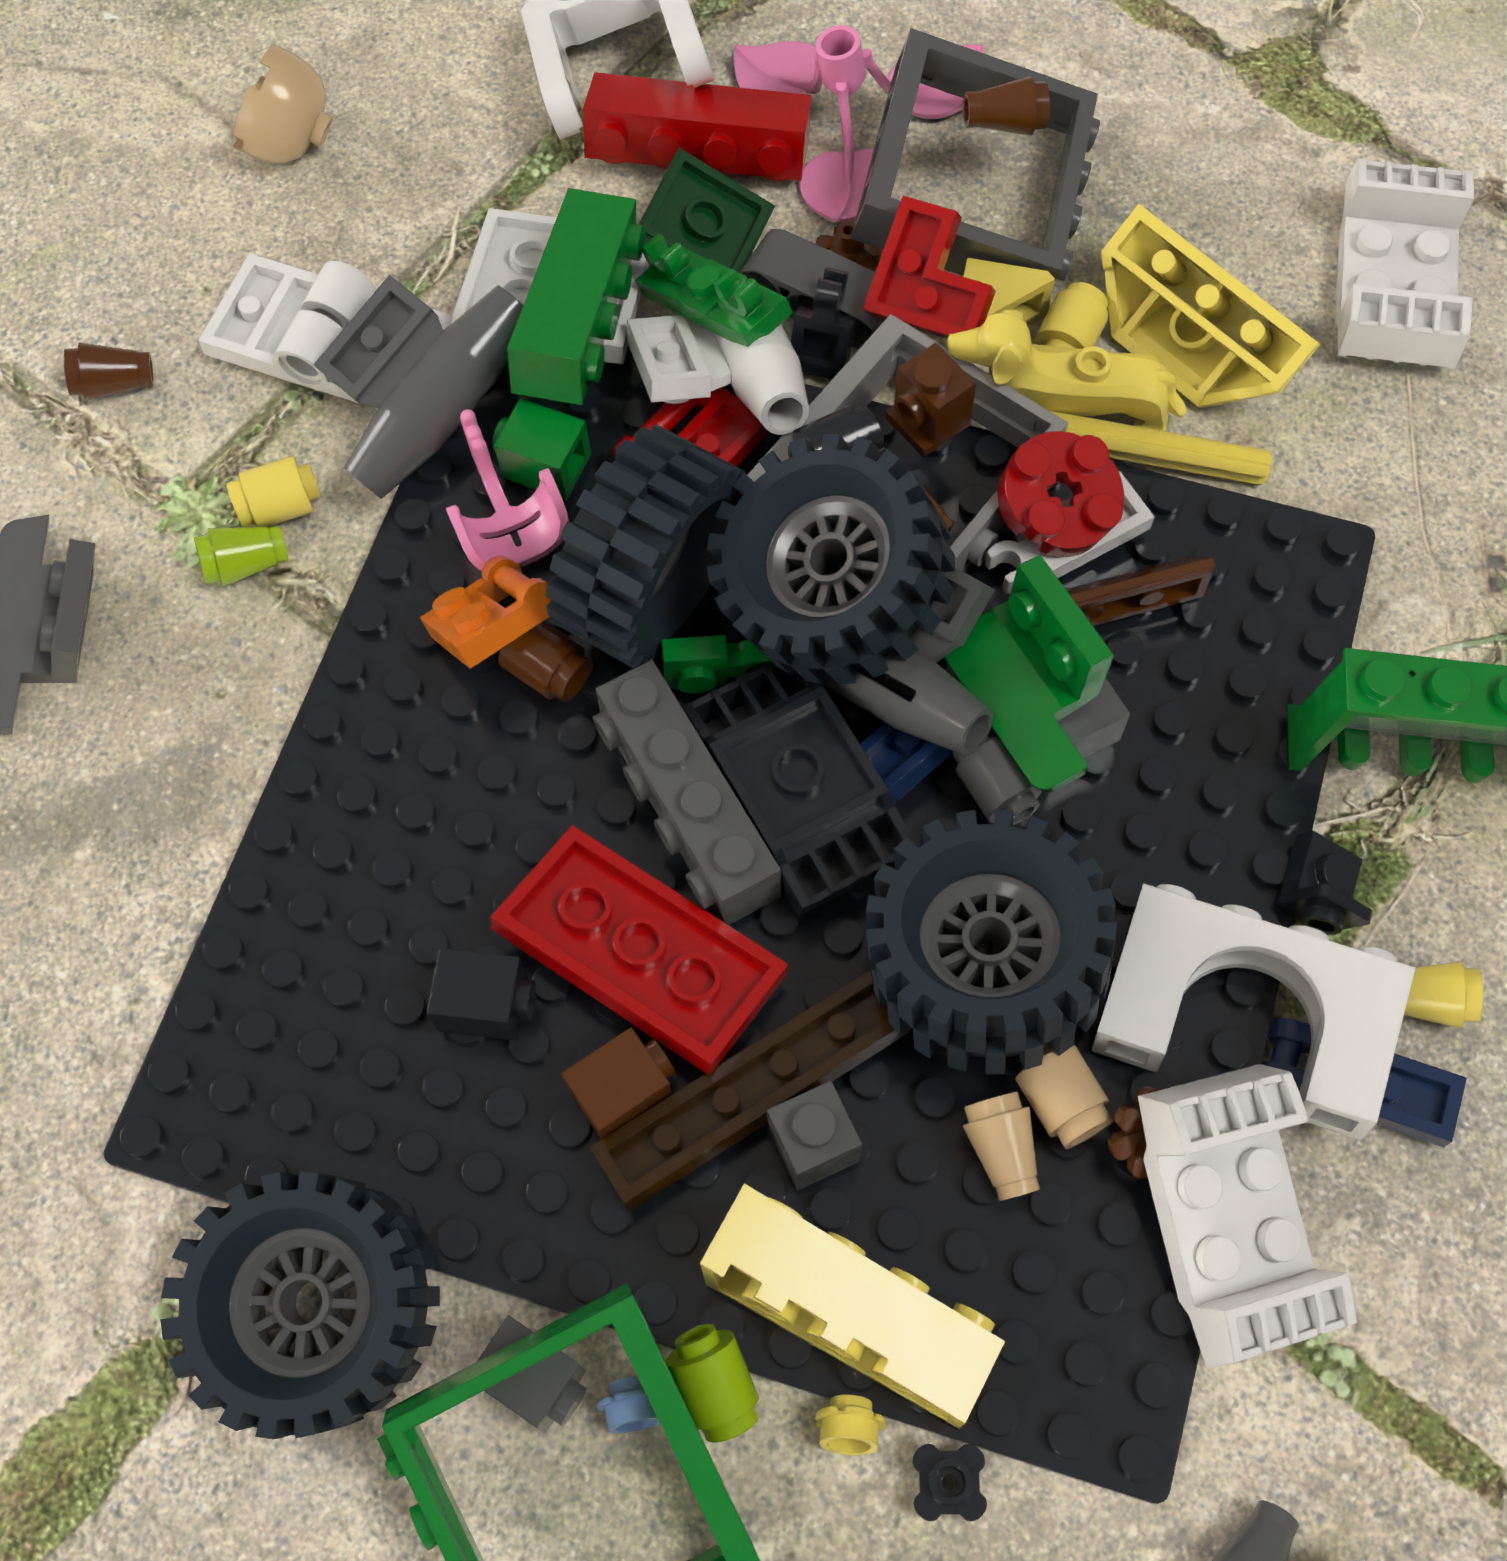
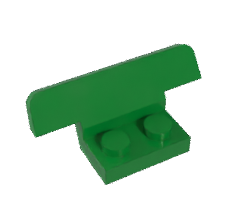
M1038 555L1017 566L1009 600L990 609L984 615L981 614L964 646H959L948 654L945 659L964 687L993 711L994 717L991 726L1034 787L1040 791L1051 793L1085 775L1089 765L1058 721L1099 695L1114 655L1042 556Z

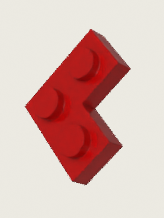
M902 196L863 306V310L868 315L886 320L892 314L916 330L948 339L950 334L982 326L987 318L996 290L992 285L943 271L962 219L958 211Z

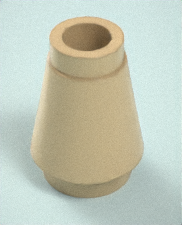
M1018 1092L965 1106L964 1109L969 1124L963 1125V1128L993 1187L996 1188L999 1201L1040 1190L1036 1177L1038 1174L1030 1107L1022 1108Z

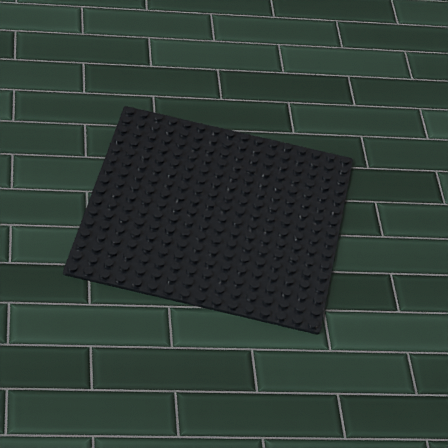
M628 345L623 364L604 362L600 381H590L582 405L511 393L509 363H507L496 383L472 411L475 413L496 475L510 506H519L524 503L536 490L502 478L496 452L492 448L493 435L500 420L504 417L509 418L518 400L522 398L586 421L591 456L567 501L563 500L569 522H574L581 509L576 503L584 489L591 492L597 483L595 473L605 460L611 464L615 461L611 452L612 447L623 436L632 437L665 402H651ZM731 384L722 387L734 396H736L737 398H739L735 394ZM805 384L808 405L814 401L824 388ZM871 401L866 407L876 417L884 437L885 446L884 450L880 453L883 454L888 449L899 457L905 467L912 471L921 485L947 513L946 515L955 521V525L949 532L952 539L946 540L950 547L997 491L1002 472L1018 448L990 430L970 425L923 458L884 417L885 410L891 407V405ZM694 406L671 432L678 435L704 407L698 408ZM461 423L437 453L399 484L106 1144L104 1158L107 1163L116 1168L226 1204L230 1203L224 1194L225 1192L241 1183L260 1186L262 1185V1175L276 1172L299 1175L300 1171L316 1172L365 1183L366 1188L384 1192L398 1203L393 1209L398 1214L413 1217L422 1230L414 1238L419 1247L431 1248L437 1267L429 1270L565 1314H569L628 1283L657 1344L676 1349L674 1342L682 1333L699 1325L713 1324L716 1330L726 1329L734 1333L750 1374L829 1400L837 1395L862 1396L872 1402L874 1414H880L885 1418L965 1444H972L977 1448L1149 1504L1162 1503L1168 1498L1171 1490L1200 1348L1190 1316L1178 1300L1148 1177L1143 1179L1135 1178L1127 1169V1159L1117 1160L1110 1152L1108 1139L1114 1133L1122 1130L1114 1120L1118 1109L1127 1103L1135 1104L1136 1093L1143 1087L1163 1090L1250 1066L1262 1065L1280 981L1263 972L1247 968L1221 969L1198 979L1183 994L1167 1051L1157 1073L1091 1050L1143 883L1154 887L1161 884L1179 886L1193 893L1196 900L1221 908L1224 905L1244 906L1256 911L1264 921L1286 928L1292 926L1294 914L1277 905L1295 837L1298 834L1310 832L1313 829L1331 742L1302 771L1290 770L1287 704L1302 705L1343 660L1344 648H1352L1375 541V533L1371 527L1364 524L1114 462L1118 471L1123 474L1154 515L1150 530L1058 578L1064 588L1067 589L1186 557L1213 558L1216 565L1202 598L1093 626L1114 655L1106 679L1130 712L1120 741L1084 759L1089 765L1085 775L1055 792L1048 793L1042 791L1037 798L1040 803L1039 808L1025 820L1013 825V827L1026 830L1031 816L1049 822L1048 840L1056 843L1067 832L1080 842L1078 865L1094 857L1103 870L1101 890L1107 888L1112 890L1115 901L1113 922H1117L1106 998L1104 1002L1099 1000L1097 1018L1087 1032L1076 1025L1074 1040L1075 1046L1110 1101L1106 1109L1111 1115L1113 1122L1090 1139L1072 1148L1065 1149L1058 1136L1050 1137L1015 1080L1017 1075L1024 1070L1019 1055L1005 1057V1074H985L986 1058L974 1056L969 1057L967 1071L965 1072L948 1067L947 1048L939 1045L931 1059L915 1050L912 1030L832 1081L862 1143L860 1161L797 1191L768 1130L767 1123L628 1212L589 1148L600 1141L601 1138L569 1092L561 1073L630 1027H632L643 1045L654 1038L491 930L490 916L572 825L699 907L701 905L687 882L685 874L691 870L680 852L671 855L665 847L654 824V820L659 818L649 799L643 802L637 799L623 771V767L628 765L618 747L611 751L607 748L593 721V716L600 713L595 688L633 670V668L552 622L554 618L549 617L544 621L584 647V655L593 661V669L584 687L572 700L563 702L557 697L547 699L499 665V650L469 669L431 638L419 618L433 609V602L443 593L457 587L466 588L482 578V571L476 568L466 556L446 511V508L456 505L462 516L475 519L488 518L495 513L472 457ZM769 432L737 467L744 470L745 474L748 475L758 464V460L766 455L782 435ZM1057 481L1052 488L1047 490L1050 497H1059L1061 501L1073 496L1068 486ZM537 517L535 520L528 523L527 525L518 528L514 531L496 537L484 539L498 538L510 534L515 546L519 547L522 545L517 531L532 524L539 517ZM1006 523L996 533L999 535L997 543L1001 541L1018 542L1015 534ZM563 541L555 550L543 558L520 567L522 574L530 579L541 578L547 582L551 581L556 576V573L550 570L553 555L563 550L566 541ZM984 562L981 566L972 563L964 573L995 589L984 608L986 610L1009 600L1010 594H1006L1002 589L1004 577L1017 569L1010 563H1001L992 569H988ZM713 588L707 599L710 603L701 617L696 615L693 619L692 630L686 638L726 635V644L747 640L732 625L733 622L720 610L714 598L721 594ZM509 595L498 602V604L507 608L517 600ZM659 657L656 666L664 678L663 658ZM945 657L937 662V664L962 684ZM738 677L727 678V684L736 680V678ZM823 685L859 744L885 723ZM716 686L712 690L718 689L722 686ZM671 689L681 707L710 693L708 691L690 694L679 689ZM952 755L894 803L919 847L923 845L922 826L939 819L945 832L957 829V813L975 810L977 825L994 824L989 823L957 775L956 767L958 763ZM875 876L799 917L795 915L781 893L780 898L729 925L789 965L784 980L718 1065L870 970L866 929H868L866 908L868 895L876 896ZM712 906L704 909L718 918ZM439 948L520 957L528 975V980H534L536 983V997L531 1020H521L517 1041L437 1031L426 1013ZM1001 983L993 985V988L1003 987ZM655 1040L675 1070V1074L667 1078L672 1095L706 1074ZM1018 1092L1022 1108L1030 1107L1038 1174L1036 1177L1040 1190L999 1201L996 1188L993 1187L963 1128V1125L969 1124L964 1107L1001 1095ZM744 1183L764 1196L775 1199L799 1213L804 1220L827 1234L828 1232H833L855 1243L866 1252L865 1257L888 1271L895 1267L918 1278L929 1286L928 1295L949 1308L953 1309L956 1303H960L978 1311L994 1322L995 1326L991 1333L1004 1340L1005 1343L966 1423L961 1428L953 1426L706 1285L700 1262ZM613 1324L606 1326L608 1328L614 1329Z

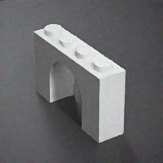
M1143 883L1091 1051L1157 1073L1166 1054L1180 1003L1186 990L1201 977L1217 970L1226 968L1257 970L1274 977L1289 988L1302 1004L1311 1028V1047L1299 1090L1308 1123L1362 1140L1378 1121L1416 967L1397 962V958L1392 953L1380 948L1361 946L1354 949L1331 942L1325 933L1312 927L1294 925L1286 928L1264 921L1260 914L1244 906L1224 905L1221 908L1196 900L1193 893L1179 886L1161 884L1154 887Z

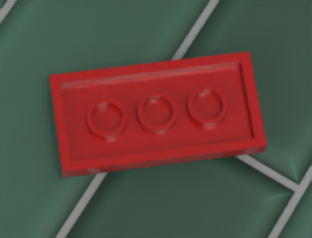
M573 825L490 916L491 930L709 1076L784 980L789 965Z

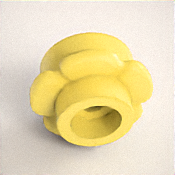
M857 1395L834 1396L829 1400V1406L818 1410L815 1415L816 1426L820 1428V1446L832 1453L851 1456L871 1454L878 1449V1432L885 1430L886 1420L882 1415L873 1413V1404L869 1399Z

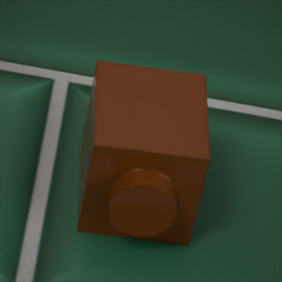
M630 1027L561 1073L569 1092L599 1137L603 1139L671 1096L672 1091L667 1078L675 1074V1070L654 1039L643 1045L632 1027Z

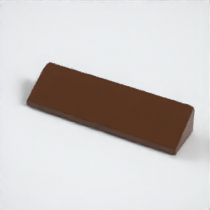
M1186 557L1070 587L1066 590L1091 625L1096 626L1202 598L1216 565L1213 558ZM990 609L983 610L982 615H984Z

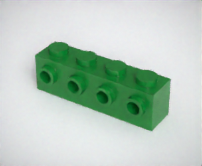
M567 189L507 347L511 393L582 405L590 381H600L605 358L603 343L605 339L613 340L617 330L619 316L617 301L618 299L627 300L632 281L631 260L640 261L643 253L645 226L636 222V199L579 189Z

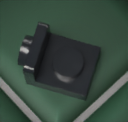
M1315 831L1296 835L1277 905L1302 918L1301 923L1304 926L1315 928L1327 935L1339 934L1343 929L1369 925L1373 910L1353 899L1363 859Z

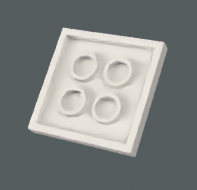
M489 208L450 324L497 285L506 289L524 305L557 217ZM643 253L640 261L631 260L632 281L627 300L618 299L617 301L619 307L617 330L613 340H604V362L624 363L628 348L627 319L636 318L642 295L635 279L649 268V263Z

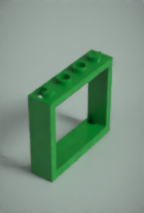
M628 1283L386 1409L382 1423L385 1434L377 1438L387 1459L385 1466L391 1477L396 1481L406 1476L418 1503L409 1508L410 1515L417 1534L428 1551L439 1546L445 1561H484L420 1424L613 1324L717 1541V1545L688 1561H760L747 1530Z

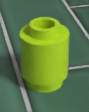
M703 1324L691 1328L678 1336L674 1342L676 1349L667 1357L666 1363L697 1429L702 1430L706 1441L711 1443L727 1441L748 1431L759 1419V1414L755 1407L759 1400V1395L734 1333L726 1329L716 1330L713 1324Z

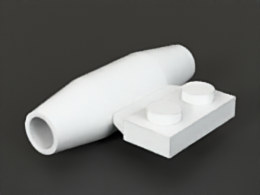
M682 315L627 319V342L651 402L684 403L689 399L710 397L711 391L731 384L739 399L759 422L773 434L786 435L793 433L795 429L801 427L807 420L809 405L800 360L781 324L769 335L759 338L749 347L731 342L693 321H688Z

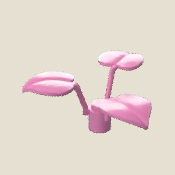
M844 25L834 26L823 31L817 38L816 47L809 43L797 41L777 42L760 46L736 44L734 46V69L740 88L817 94L820 92L823 83L827 89L838 96L844 153L829 151L814 157L804 167L802 181L799 182L800 192L803 201L809 209L834 223L838 221L842 223L855 221L873 149L854 152L848 96L860 89L866 77V69L888 95L895 65L889 72L888 80L873 61L872 51L870 49L862 50L858 32L852 27ZM961 45L984 53L983 45ZM920 83L912 115L923 119L947 117L963 109V98Z

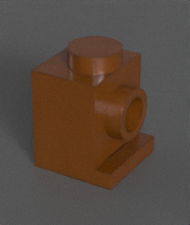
M935 342L897 368L894 405L885 410L884 417L924 458L970 426L976 382Z

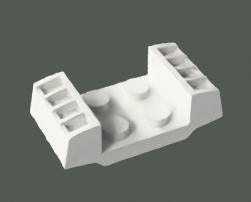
M1357 158L1346 180L1343 218L1339 233L1335 312L1337 356L1365 357L1368 360L1382 359L1393 361V363H1416L1419 366L1432 365L1455 370L1469 339L1472 320L1473 297L1458 296L1459 228L1474 200L1473 171L1449 170L1443 167H1422L1415 164H1395L1388 161H1368Z
M1258 1064L1138 1096L1147 1145L1143 1161L1178 1300L1190 1316L1206 1368L1232 1364L1356 1324L1355 1302L1348 1273L1316 1270L1314 1268L1282 1145L1280 1129L1308 1122L1302 1098L1292 1073Z

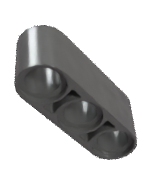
M771 229L767 232L739 273L786 297L792 310L789 318L794 320L800 306L813 309L817 281L819 278L823 279L826 267L849 272L840 315L856 319L851 347L859 350L885 321L884 319L868 315L863 310L875 271L782 229Z

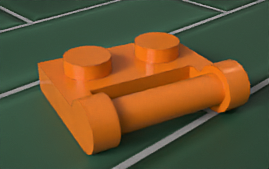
M495 556L490 558L484 565L482 578L466 588L457 587L443 593L433 602V609L419 618L431 638L471 669L550 617L546 606L551 602V599L546 597L548 582L541 578L530 579L522 574L520 566L515 561L506 556ZM509 595L517 600L507 608L498 604V602Z

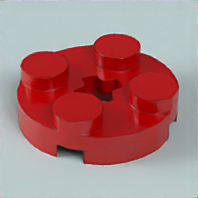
M1062 431L1036 435L1023 443L1015 451L998 482V504L1005 523L1017 537L1023 533L1028 540L1038 544L1035 549L1046 555L1070 557L1091 550L1120 522L1123 515L1124 488L1121 476L1116 465L1109 458V450L1106 444L1100 438L1093 435L1081 437L1074 433ZM1056 481L1065 484L1072 491L1073 497L1069 501L1070 507L1063 506L1059 497L1049 496L1047 490L1052 488Z

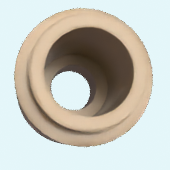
M1049 1043L1045 1044L1043 1047L1042 1065L1023 1070L1015 1078L1050 1137L1058 1136L1065 1149L1072 1148L1090 1139L1113 1122L1111 1115L1106 1109L1110 1101L1075 1044L1060 1056H1058Z

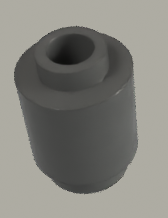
M992 726L984 742L972 754L965 756L953 751L952 756L958 763L956 773L989 823H994V809L1013 811V825L1028 818L1039 808L1040 803L1037 798L1042 791L1030 783Z

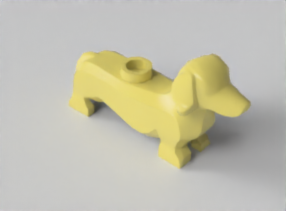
M1003 310L1000 313L989 315L982 326L950 334L947 339L949 353L954 358L988 367V374L993 376L995 385L1000 387L1006 384L1049 411L1082 417L1123 413L1126 416L1139 419L1134 421L1132 426L1166 431L1169 412L1179 418L1187 413L1185 403L1176 391V376L1171 371H1168L1158 356L1145 353L1107 352L1097 346L1075 349L1032 344L1030 331L1025 323L1024 315L1018 310Z

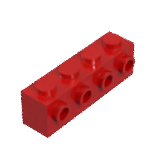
M594 72L583 107L584 158L599 159L610 164H623L627 162L655 165L667 170L678 148H681L725 176L739 174L765 177L771 181H802L809 143L812 95L704 84L694 88L693 84L687 86L686 82Z

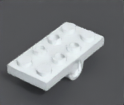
M249 253L198 342L204 355L356 402L314 366V363L376 290L371 280L364 273L340 261L326 262L320 273L316 274ZM432 309L439 317L443 330L450 325L452 315Z

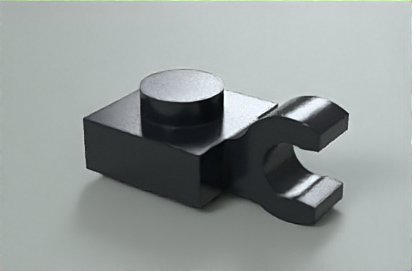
M826 267L823 279L819 278L817 281L813 309L800 306L795 314L791 344L800 360L802 372L833 379L849 361L856 319L840 315L849 272Z

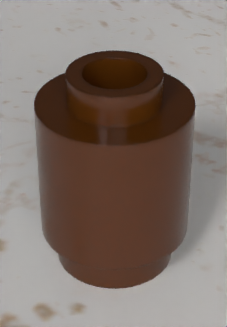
M545 621L499 650V665L547 699L557 697L563 702L572 700L584 687L593 669V661L584 655V647Z

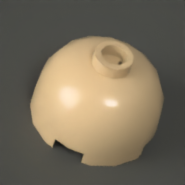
M274 44L268 48L260 61L262 65L270 69L266 77L260 76L254 87L248 86L233 131V136L237 137L233 145L234 149L271 164L289 163L300 158L311 143L321 147L333 120V116L324 112L327 95L318 73L309 63L296 54Z

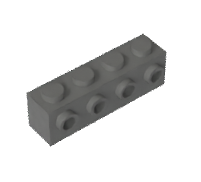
M650 660L595 688L600 713L593 716L595 726L607 748L611 751L618 747L628 765L623 767V771L637 799L640 802L649 799L659 818L654 820V824L669 853L674 855L680 852L691 870L685 874L687 882L701 907L706 909L712 906L718 918L727 925H730L780 898V867L654 661Z

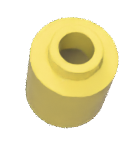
M1074 282L1069 284L1065 290L1060 291L1055 296L1034 338V344L1075 349L1095 346L1108 320V300L1104 293L1088 283Z
M294 455L239 472L240 479L226 483L232 505L242 527H250L256 524L258 527H270L314 512V507L311 500L322 497L310 463L299 466Z

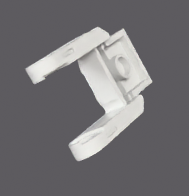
M528 0L521 8V14L541 94L553 127L560 140L580 133L581 127H583V122L578 113L582 109L565 49L572 45H581L647 19L658 11L663 13L687 86L693 84L694 88L715 80L688 0Z

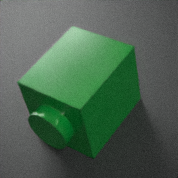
M522 398L518 400L510 417H504L500 420L492 440V448L496 452L502 478L537 490L541 481L539 472L549 468L562 500L567 501L591 456L586 421Z

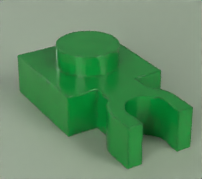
M726 635L662 639L664 679L670 689H679L685 693L699 694L708 692L716 686L726 685L727 678L744 676L760 668L761 665L772 662L748 639L731 644H726Z

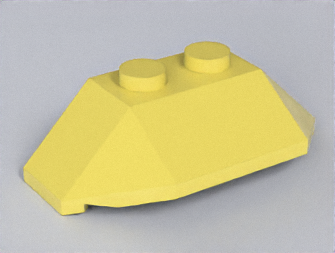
M1139 203L1101 251L1102 265L1105 270L1106 297L1108 300L1112 338L1131 353H1145L1158 356L1168 371H1171L1176 376V389L1199 408L1280 393L1320 346L1319 342Z

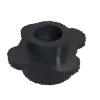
M932 1444L922 1445L916 1450L912 1459L913 1467L919 1472L918 1484L920 1492L913 1502L916 1513L926 1521H935L941 1515H960L964 1520L970 1522L982 1517L987 1508V1500L980 1493L979 1472L985 1466V1457L981 1450L972 1444H964L958 1451H939ZM946 1475H952L956 1479V1487L953 1490L945 1489L942 1484V1480Z

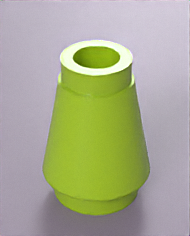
M280 526L271 528H207V535L194 537L206 585L221 582L222 587H225L273 567L277 563L288 561L287 549Z

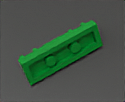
M659 233L642 247L643 255L650 265L645 272L635 279L642 295L731 342L749 347L759 338L769 335L792 314L786 297L758 284L752 278L748 279L747 276L734 269H730L712 259L708 260L684 248L678 242L669 248L663 235Z

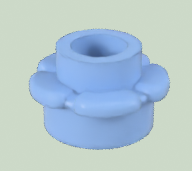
M637 1376L619 1379L608 1385L610 1396L601 1399L597 1403L598 1411H605L609 1433L636 1432L660 1425Z

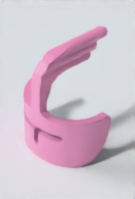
M469 409L464 410L460 414V420L472 457L495 513L488 518L475 519L462 516L456 505L446 508L461 546L469 561L481 571L486 562L495 556H506L515 561L520 567L535 562L551 553L564 541L560 536L567 521L569 522L564 502L549 468L540 471L539 478L541 481L534 494L519 506H510L496 475L475 413ZM537 517H539L532 524L517 531L522 545L519 547L515 546L510 534L498 538L484 539L509 533L511 531H514L518 528L527 525L528 523L532 522Z

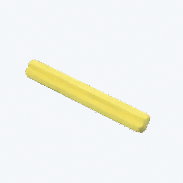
M1050 411L1068 422L1066 432L1074 433L1081 437L1093 435L1100 438L1109 450V458L1258 485L1265 483L1271 471L1272 453L1266 449Z

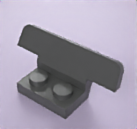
M49 514L13 520L7 523L0 532V734H12L21 683L77 682L94 577L95 543L70 539L66 562L54 560L53 565H42L49 527Z

